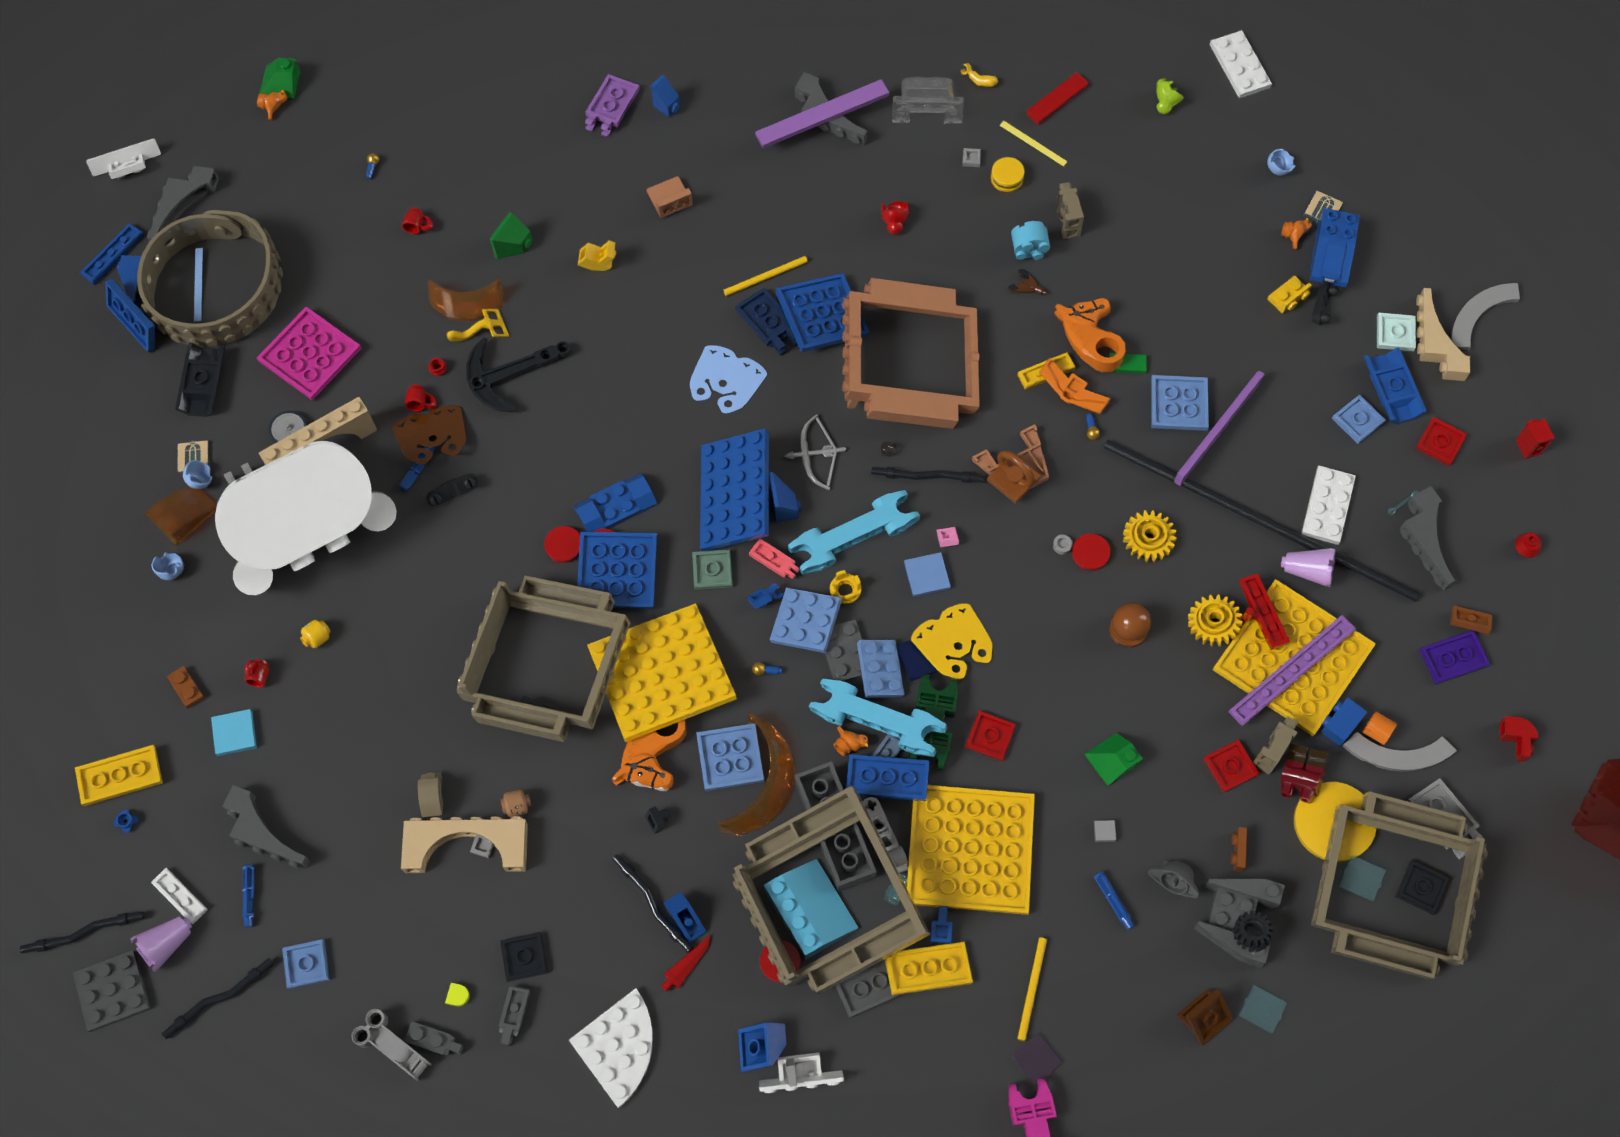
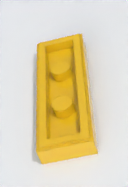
M1068 352L1051 358L1064 374L1075 370V365ZM1047 360L1018 372L1017 375L1025 390L1046 382L1039 372Z

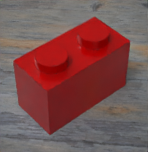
M1545 418L1538 421L1533 419L1527 422L1525 428L1520 431L1516 442L1524 458L1528 459L1543 454L1555 437Z

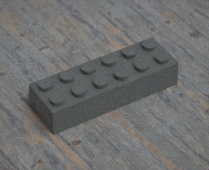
M832 761L794 775V781L806 811L843 791ZM857 823L819 843L838 892L876 878L875 867Z

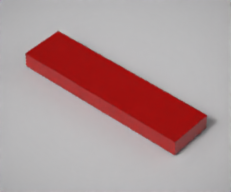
M1076 72L1029 108L1026 115L1039 125L1086 89L1089 82Z

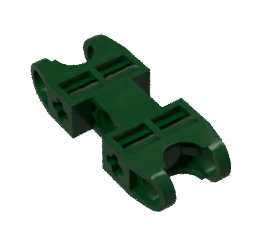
M924 674L918 689L915 709L928 712L944 722V716L954 717L958 696L957 679L951 678L950 684L948 683L944 690H936L932 687L929 680L930 674ZM932 731L924 737V741L935 748L936 754L934 757L938 764L937 770L943 771L949 755L951 732L939 733ZM909 752L910 759L919 760L921 755Z

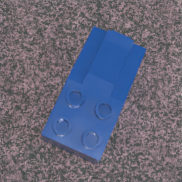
M1327 208L1323 209L1316 229L1309 280L1321 283L1323 281L1334 283L1333 286L1346 288L1356 244L1360 215Z

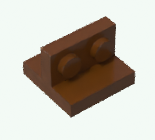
M1206 989L1177 1014L1179 1021L1193 1031L1197 1042L1202 1046L1233 1020L1222 993L1217 989L1213 992Z

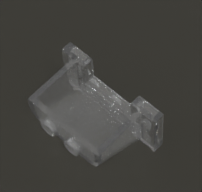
M904 78L901 81V96H893L892 123H909L910 113H945L944 123H962L964 97H954L953 81L949 78Z

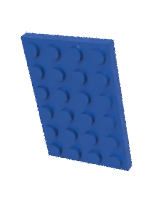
M764 428L701 445L700 549L707 551L769 536V431Z

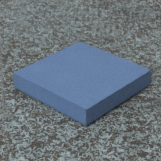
M1360 394L1332 417L1357 444L1386 421Z
M941 552L904 560L913 597L945 591L951 588Z
M324 939L282 948L287 989L330 981Z

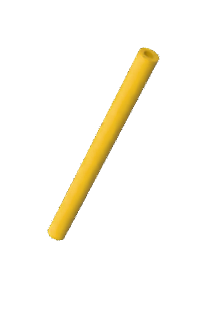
M803 256L726 288L723 292L725 296L731 295L803 265L808 260L806 256Z
M1039 937L1017 1038L1021 1041H1026L1047 939Z

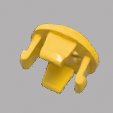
M845 570L837 572L836 577L830 584L831 596L840 597L842 600L841 604H850L856 601L861 594V581L858 575L847 574ZM843 584H848L852 587L853 591L851 594L842 596L838 591L839 587Z

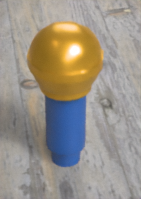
M375 153L367 156V179L372 178L375 166L379 162V156Z
M1087 414V437L1091 440H1096L1100 436V431L1095 426L1092 414Z
M756 662L752 666V671L757 676L764 673L782 674V668L776 666H765V664Z

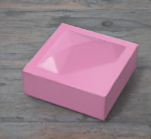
M955 527L937 530L940 547L959 545Z

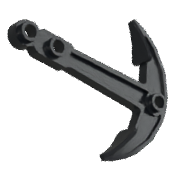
M484 337L470 352L466 364L467 382L473 395L483 405L496 411L518 412V407L507 402L498 393L494 394L491 387L536 367H542L555 362L560 357L565 358L571 353L570 345L566 341H561L556 346L550 345L535 351L532 355L488 371H483L481 364L484 361V351L488 341Z

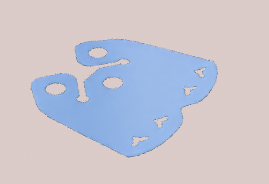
M715 345L705 346L690 379L692 397L696 401L710 398L711 391L705 382L706 379H709V383L714 391L721 394L737 392L736 395H728L718 399V406L721 412L730 413L741 409L749 401L767 376V372L759 363L749 358H737L735 353L727 348ZM721 380L727 382L725 387L719 386ZM699 388H703L705 390V393L703 395H699L697 393V390ZM730 400L732 406L725 407V401Z

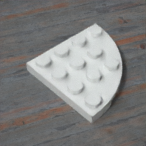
M634 989L569 1039L572 1046L618 1109L637 1090L647 1072L652 1054L653 1030L646 1004L637 989Z

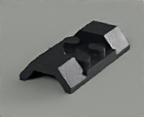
M188 343L175 407L177 411L188 416L204 417L213 413L222 375L225 345H220L215 349L201 348L193 343Z

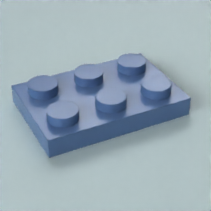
M859 640L857 647L865 698H896L904 696L896 640Z

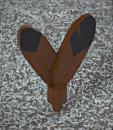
M1019 269L1018 274L1025 284L1016 283L1008 286V290L1014 293L1036 292L1040 295L1042 293L1047 294V291L1043 287L1038 286L1033 277L1023 269Z

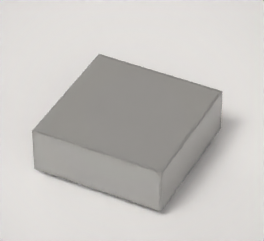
M964 148L962 166L980 167L981 149Z
M1115 820L1094 821L1095 842L1116 841Z
M476 834L470 853L490 858L494 844L491 841H486L488 840L487 838Z
M794 1058L786 1059L788 1086H797Z

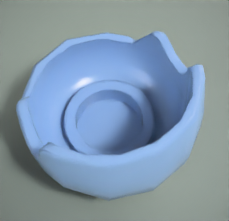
M1283 149L1274 150L1268 156V167L1272 173L1278 176H1284L1295 168V165H1293L1294 157L1290 156Z
M191 460L184 468L183 479L191 488L198 490L207 488L213 478L212 476L210 477L211 468L202 461Z
M167 552L161 558L155 557L151 564L153 572L162 580L168 581L181 575L185 566L183 559L179 555Z

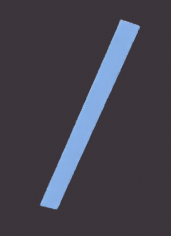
M203 248L195 249L194 322L201 321Z

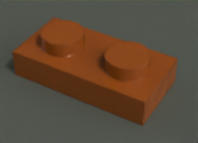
M1454 605L1451 609L1450 625L1489 634L1492 629V615Z
M184 666L167 676L187 709L204 699L203 694Z
M1238 827L1235 833H1232L1231 844L1234 845V853L1232 852L1231 865H1234V871L1242 872L1246 868L1247 828Z

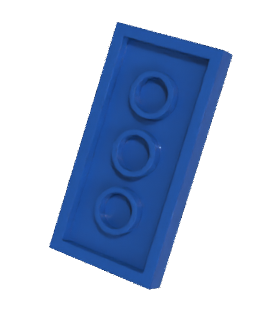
M113 279L105 281L106 306L148 353L154 351L156 341L154 322L145 316L143 310L134 304L133 299L124 293L119 284H116Z
M850 754L846 788L853 786L859 796L926 801L929 760Z

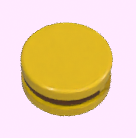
M1011 157L997 160L992 167L991 173L993 186L1002 192H1013L1019 189L1023 183L1025 173L1022 163Z

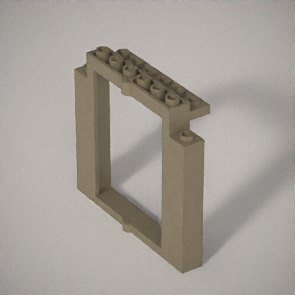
M853 786L846 788L745 844L747 851H745L746 856L753 863L748 866L742 864L734 868L736 873L732 874L735 879L733 881L734 887L738 892H741L743 899H741L746 910H750L752 915L750 920L753 926L759 929L761 933L759 939L764 947L767 946L770 952L768 958L773 966L776 965L779 971L777 977L781 984H785V986L791 987L809 977L807 981L811 990L822 994L930 935L894 861L889 855L857 790ZM861 821L906 912L796 971L753 879Z

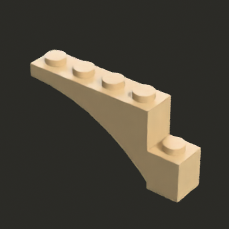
M1423 288L1421 294L1416 299V305L1419 306L1416 319L1419 322L1417 338H1419L1420 343L1417 346V354H1420V361L1440 363L1442 379L1465 381L1470 374V356L1464 355L1447 336L1436 315L1431 288Z

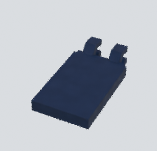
M765 288L735 306V311L767 347L773 346L780 356L786 353V345L782 342V339L788 336L795 346L798 345L782 307Z

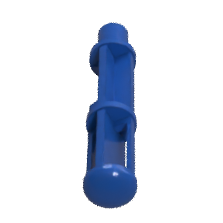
M436 446L432 448L424 447V449L430 450L432 453ZM420 453L418 459H424L426 455ZM414 462L398 487L402 491L407 492L425 465H419Z
M247 864L242 867V917L244 919V927L250 928L253 927V918L255 917V914L252 913V899L254 898L255 866Z
M1103 871L1096 873L1094 880H1096L1105 898L1118 916L1119 921L1125 925L1127 930L1134 927L1131 915L1127 912L1116 894L1117 892L1113 889Z

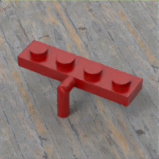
M1258 573L1240 579L1239 584L1250 605L1242 617L1243 621L1257 620L1270 650L1288 645L1290 640Z

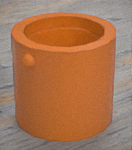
M1375 711L1362 733L1384 745L1393 733L1397 723Z

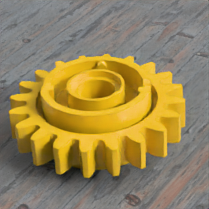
M1144 510L1142 516L1137 512L1135 518L1130 517V523L1126 522V529L1123 531L1125 536L1123 542L1128 543L1126 549L1132 548L1131 555L1138 553V560L1144 556L1145 562L1148 561L1149 557L1155 562L1157 556L1162 560L1164 554L1169 555L1170 549L1173 550L1175 546L1173 543L1177 539L1174 536L1176 530H1171L1173 523L1167 524L1168 517L1161 519L1162 513L1155 516V512L1152 510L1151 514L1148 515L1147 511ZM1145 534H1151L1154 538H1148Z
M1219 594L1216 599L1209 595V600L1202 597L1201 603L1195 601V607H1191V614H1188V620H1190L1188 621V627H1191V634L1196 633V640L1203 638L1202 644L1210 641V646H1213L1214 642L1221 646V641L1229 644V638L1235 640L1236 634H1240L1239 627H1242L1243 623L1241 621L1242 614L1239 613L1240 608L1234 607L1235 602L1227 603L1228 597L1220 600ZM1211 619H1218L1219 622H1212Z

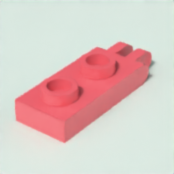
M759 539L749 552L750 557L783 578L787 575L793 579L796 575L790 570L796 573L800 570L795 565L796 562L762 539Z

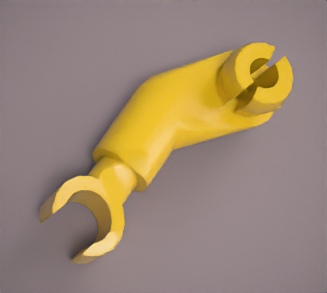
M969 63L963 64L966 66L967 71L962 69L961 73L968 74L969 78L977 86L993 87L997 85L998 79L996 76L979 75L976 71L972 70Z

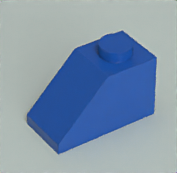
M661 75L651 85L653 107L667 117H670L679 110L680 98L666 77Z
M678 892L663 903L689 943L706 932L690 903L681 892Z

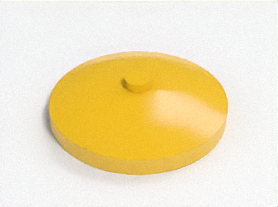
M1325 782L1321 784L1318 797L1314 796L1310 804L1299 800L1294 812V827L1303 846L1316 857L1325 860L1336 807L1345 805L1361 810L1364 795L1350 785L1340 782ZM1346 820L1337 862L1350 861L1363 854L1373 842L1376 828Z

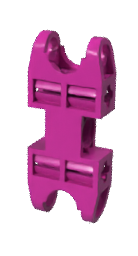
M1037 1079L1038 1090L1036 1097L1033 1099L1024 1098L1020 1091H1017L1015 1083L1009 1084V1109L1013 1127L1024 1125L1026 1137H1050L1047 1120L1055 1119L1057 1115L1053 1098L1045 1079Z

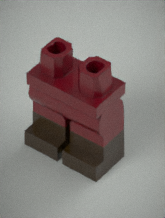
M1290 743L1289 754L1280 778L1282 785L1281 795L1290 799L1294 791L1301 792L1299 796L1300 801L1310 804L1314 796L1318 797L1319 789L1330 762L1329 753L1312 748L1309 751L1308 747Z

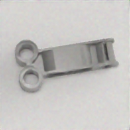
M874 797L866 798L863 804L874 825H884L882 829H877L883 843L886 841L892 843L886 849L894 861L899 874L907 871L908 860L902 846H899L879 801Z
M379 1009L370 1010L365 1019L366 1027L359 1026L353 1030L351 1036L353 1042L362 1048H367L371 1045L375 1046L411 1077L419 1081L418 1077L428 1065L431 1066V1063L386 1028L388 1017ZM381 1015V1022L373 1025V1018ZM362 1032H367V1039L359 1042V1035Z

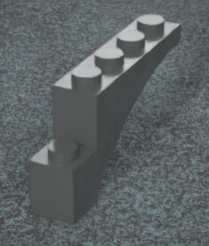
M804 72L795 86V98L805 102L801 112L828 102L820 87V78ZM843 115L817 126L824 131L836 134L838 137L849 139L855 144L864 146L867 141V130L855 125Z
M193 166L192 172L188 175V180L167 179L166 184L163 186L162 197L158 201L157 212L153 216L152 227L147 234L149 241L164 227L176 221L196 201L209 193L215 192L219 177L214 168Z
M1430 486L1411 497L1407 504L1415 516L1404 521L1400 530L1403 538L1411 544L1413 552L1423 561L1425 569L1433 575L1435 583L1444 591L1451 587L1455 579L1443 559L1437 536V512L1442 500L1433 487Z
M233 785L222 807L227 811L228 816L237 819L229 835L235 840L234 844L243 848L246 845L253 847L252 851L261 855L266 852L271 854L270 858L279 862L284 859L289 861L288 864L297 869L300 866L307 868L310 860L281 843L268 829L256 807V796L251 791Z

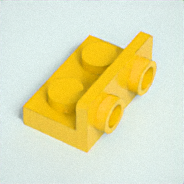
M1294 275L1268 296V300L1283 314L1287 310L1291 311L1294 309L1298 301L1301 299L1305 300L1311 294L1312 284L1304 285Z

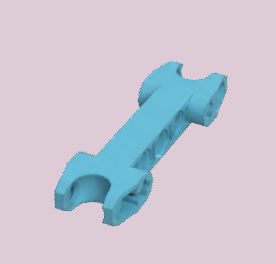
M906 490L889 493L877 498L872 503L874 510L822 534L819 528H813L788 545L790 553L807 551L812 555L808 561L800 566L802 575L822 571L832 566L836 562L834 554L881 532L887 531L888 535L893 537L904 532L920 520L918 511L904 514L896 508L907 499L908 494Z
M830 679L821 680L822 688L832 693V697L825 703L811 702L809 705L810 711L819 715L827 722L839 726L843 724L845 718L900 738L898 746L907 752L916 755L935 756V748L926 743L924 737L932 731L945 733L947 725L944 722L935 718L930 713L919 709H914L911 716L859 698L856 696L858 689L846 682Z

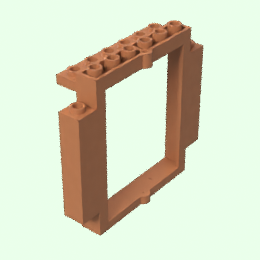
M871 278L869 283L865 284L864 293L849 292L847 297L843 299L842 304L843 309H845L842 320L843 325H845L842 340L845 342L842 357L845 358V364L842 369V374L845 375L842 391L845 392L847 408L855 409L859 401H865L864 411H867V419L953 429L959 421L958 413L974 415L979 408L977 308L957 306L956 289ZM861 305L964 319L966 397L861 384Z

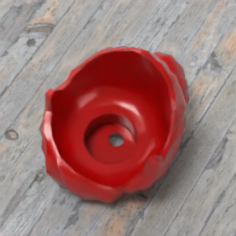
M895 201L888 206H884V203H882V218L887 224L888 232L892 235L900 234L903 230V223L909 215L908 202Z

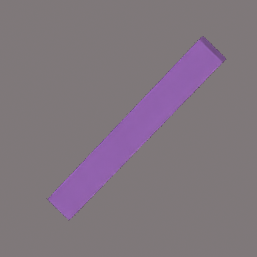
M882 79L760 129L755 132V136L762 148H766L888 97L889 91Z
M1261 371L1256 372L1179 470L1174 483L1180 486L1259 386L1264 373Z
M1341 615L1231 708L1229 713L1241 726H1244L1352 634L1356 628Z

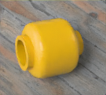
M312 620L301 628L302 636L300 639L306 647L318 648L329 640V633L331 631L324 621Z

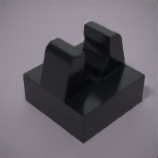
M656 806L648 810L645 818L654 834L662 831L670 814L667 809L658 811Z

